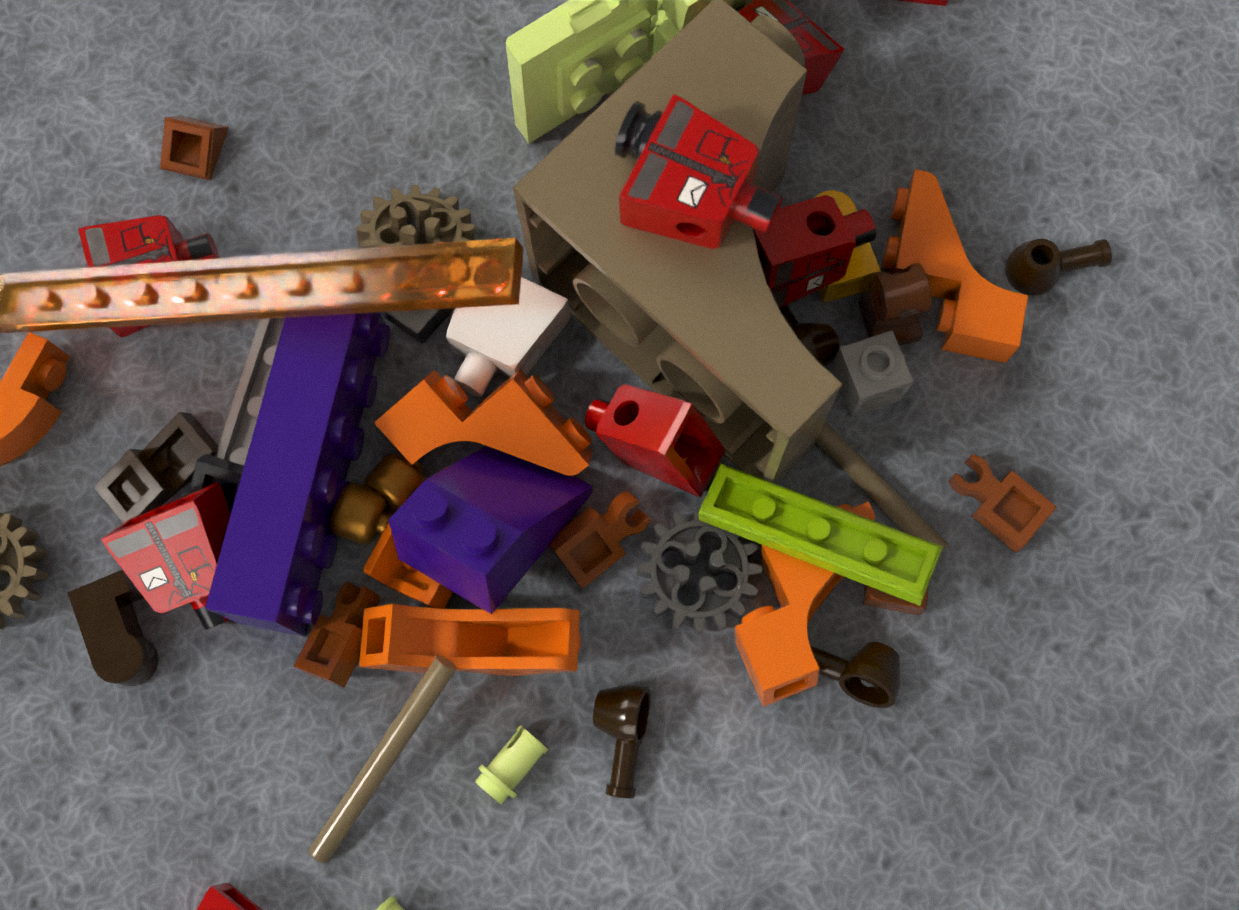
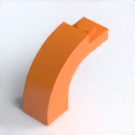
M28 332L0 381V466L18 458L36 445L47 434L62 413L61 410L47 402L46 398L50 392L55 391L62 384L66 375V362L70 356L48 339Z

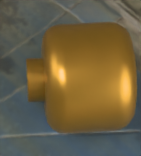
M388 454L366 476L364 486L381 494L389 503L387 512L394 514L426 478L422 473L423 466L420 462L416 461L411 465L403 456Z
M349 483L341 491L330 518L331 531L362 545L370 544L375 540L378 533H383L386 525L389 523L388 519L393 515L387 512L389 503L381 494L359 483Z

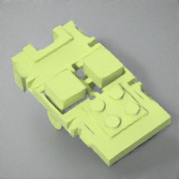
M568 0L507 37L506 51L515 125L528 144L572 118L576 113L581 114L590 110L601 100L603 95L615 92L713 0ZM753 0L724 1L735 10L738 7L740 9L744 8Z

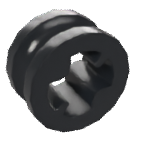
M638 101L633 103L619 130L615 154L622 158L627 157L628 154H633L638 161L663 112L658 110L651 115L646 112V106Z

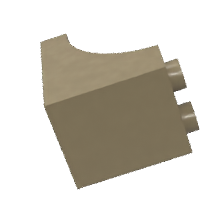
M713 0L513 186V192L533 281L539 286L567 298L570 315L655 393L692 403L726 449L724 456L740 471L778 485L812 450L842 383L813 357L796 337L781 314L767 285L759 261L753 227L734 220L721 246L716 249H710L634 229L620 223L619 195L637 160L633 154H628L625 158L617 156L615 154V145L623 120L630 107L636 101L643 103L646 106V112L652 115L658 110L664 112L673 94L682 97L758 147L760 154L753 185L772 193L784 179L807 69L804 68L805 58L803 51L789 30L777 20L760 15L750 23L724 0Z

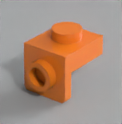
M388 523L368 558L363 572L393 591L430 608L444 609L453 591L399 560L390 524Z

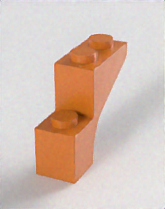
M915 169L907 189L897 188L891 211V219L900 221L897 237L888 236L881 267L890 269V274L904 270L914 263L922 265L928 278L931 296L943 299L936 322V331L944 332L941 350L1007 363L1020 347L1028 295L998 287L977 273L965 254L937 178L930 172Z
M434 369L374 422L411 465L426 453L439 446L458 441H471L558 473L574 476L589 465L593 453L589 447L592 444V439L583 426L573 417L565 420L552 405L555 397L547 385L536 375L528 378L521 369L473 410H470L465 404L468 398L460 385L448 375L441 377Z
M869 501L853 508L850 504L836 506L875 521V513ZM762 545L761 562L782 608L775 610L773 606H764L745 615L742 618V623L735 626V641L761 704L764 707L817 686L819 666L809 644L807 628L812 616L844 576Z
M400 604L364 608L359 667L426 673L436 656L439 655L450 660L457 667L456 671L521 676L577 671L578 653L581 646V636L579 633L580 610L568 608L496 609L493 614H490L483 609H439Z

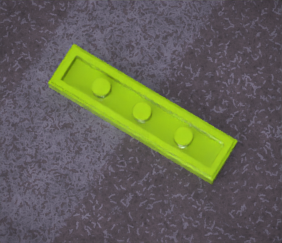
M724 464L720 465L698 512L699 520L919 606L922 603L943 548L940 545Z

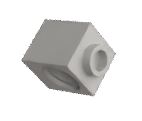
M893 330L840 347L831 366L834 377L842 383L840 392L850 417L902 400L913 383L912 376Z

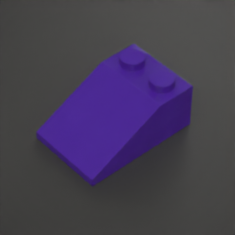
M485 446L427 478L388 519L398 558L488 613L493 614L593 493V486L575 476H567Z

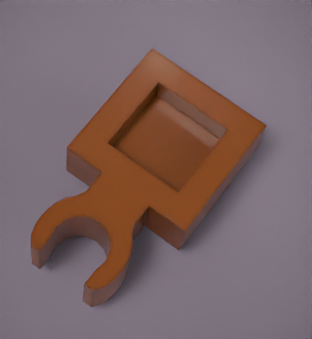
M972 454L964 463L976 472L977 482L968 483L959 474L955 473L950 478L949 484L957 493L963 496L974 497L981 503L971 517L1017 553L1026 545L1057 506L1012 470L1000 482L993 476L989 464L980 456Z
M628 491L617 495L602 516L590 506L566 525L549 545L567 572L582 589L626 555V552L619 544L626 536L640 533L650 524L651 519L640 509L626 518L627 512L640 503Z
M348 581L345 582L337 594L336 606L331 618L319 615L293 667L310 676L345 688L360 660L364 608L378 606L380 595L365 586H362L360 589Z

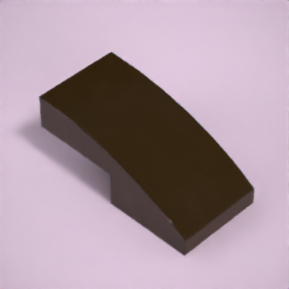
M179 412L143 450L129 449L94 488L121 522L125 523L133 517L162 506L189 484L193 479L196 460L205 454L215 456L218 453V445L191 413Z

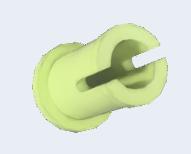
M520 725L516 729L515 734L487 767L483 764L480 765L478 769L482 773L475 780L477 785L501 805L508 796L513 799L517 796L513 790L540 757L548 751L539 740Z

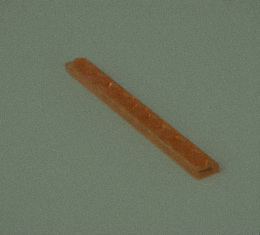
M515 237L0 274V332L18 333L518 305L524 248Z

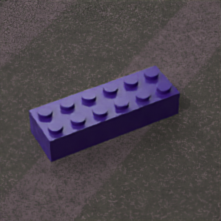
M297 272L205 609L239 624L305 637L308 625H315L321 613L323 592L317 589L323 568L329 569L332 566L337 549V538L331 535L330 518L341 491L350 483L345 481L350 460L357 461L360 457L364 442V431L362 428H359L363 409H370L372 407L377 391V378L372 376L376 358L385 356L390 339V328L388 325H385V321L379 312V307L375 304L363 283Z

